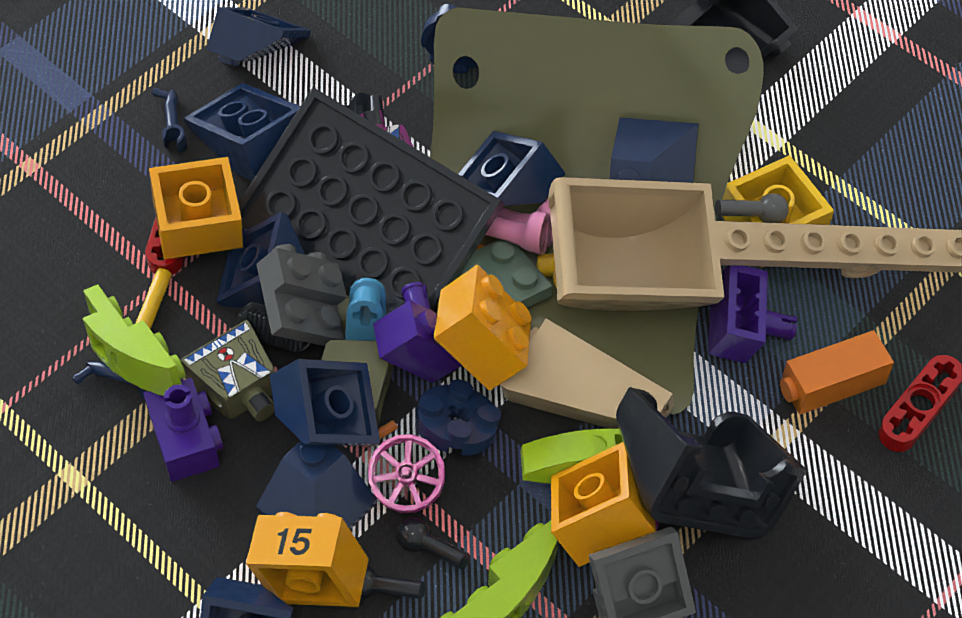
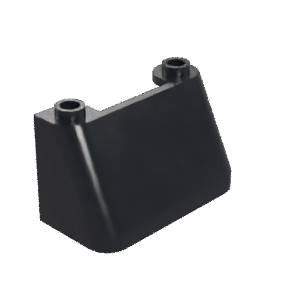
M697 0L668 24L740 28L750 34L761 51L762 59L770 53L774 58L780 55L791 45L788 38L798 30L797 26L775 0ZM735 47L727 52L725 63L729 71L740 74L748 70L749 57L743 49Z
M629 387L616 412V420L641 503L650 516L661 523L746 538H759L767 534L775 526L808 471L747 414L726 412L716 416L710 423L704 436L678 431L657 410V401L649 392Z

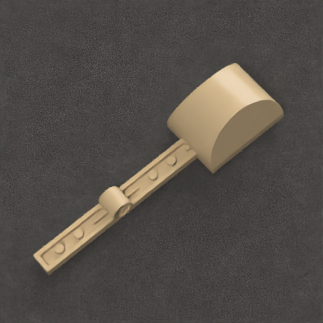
M561 177L554 179L549 189L548 200L551 214L557 302L566 307L610 311H648L693 308L716 304L724 298L721 265L841 269L842 276L847 278L868 277L877 274L881 270L962 272V230L715 221L711 184Z

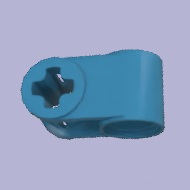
M361 278L351 286L346 313L345 340L376 341L373 323L386 315V290L382 283L376 279Z

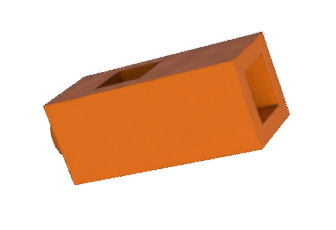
M875 330L788 360L780 380L781 392L786 401L792 402L799 415L886 384L894 361Z

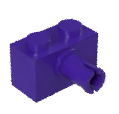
M728 265L722 271L724 298L719 303L710 305L708 355L746 363L766 343V334L784 338V340L788 341L793 339L798 324H791V322L796 323L798 321L797 317L767 310V271L735 265Z
M413 282L405 285L401 290L405 304L373 323L379 358L434 383L462 365L434 339L437 314L430 309L427 285H423L422 282Z
M192 378L182 380V385L169 387L165 391L164 396L149 391L143 392L171 482L220 467L217 451L224 449L217 425L209 427L205 417L212 415L205 391L197 393Z

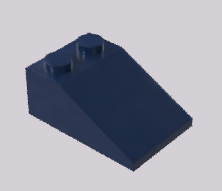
M241 83L183 119L185 124L220 158H229L230 168L236 174L253 181L300 106Z

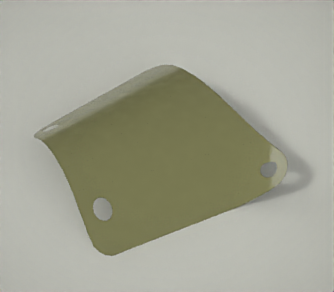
M456 7L445 12L439 18L435 28L434 117L430 158L458 174L493 131L543 142L566 173L564 176L566 178L610 179L611 157L620 117L699 123L694 183L711 184L716 221L715 203L717 200L723 199L728 180L758 110L764 75L761 51L751 35L740 28L653 25ZM735 47L743 49L749 57L748 70L740 74L729 71L725 63L727 52ZM464 56L472 58L479 67L478 82L469 89L461 88L453 77V66L456 60ZM541 203L507 205L503 207L516 212L533 213L537 211ZM485 235L480 244L486 246L499 239ZM553 244L551 247H547L545 254L554 253ZM517 245L537 267V256L539 254L528 252ZM546 277L553 286L552 296L527 308L531 315L530 331L534 327L540 328L547 318L673 393L674 407L669 414L681 413L690 405L694 393V348L699 307L648 311H610L566 307L558 304L557 288L553 283L552 277Z

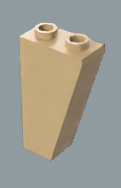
M547 318L540 328L534 327L530 331L528 366L500 384L504 397L511 402L612 429H619L616 412L629 387L649 392L657 401V410L665 418H667L674 407L673 393Z

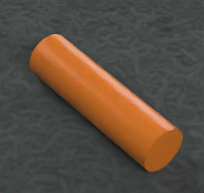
M394 420L378 428L379 439L398 429Z

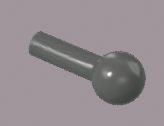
M775 193L767 194L759 201L717 200L715 203V213L717 216L759 217L764 223H781L786 219L789 212L786 199Z

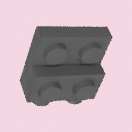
M283 244L275 247L256 264L272 335L325 346L330 340H345L337 305L347 298L339 263L328 261L326 255L322 252L304 255L296 253L295 246Z
M668 527L589 554L596 588L592 590L599 618H683L696 613L679 535L674 528Z

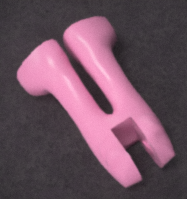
M546 199L541 203L537 211L533 213H521L503 207L485 235L514 243L528 252L544 255L547 247H551L553 244L549 200Z

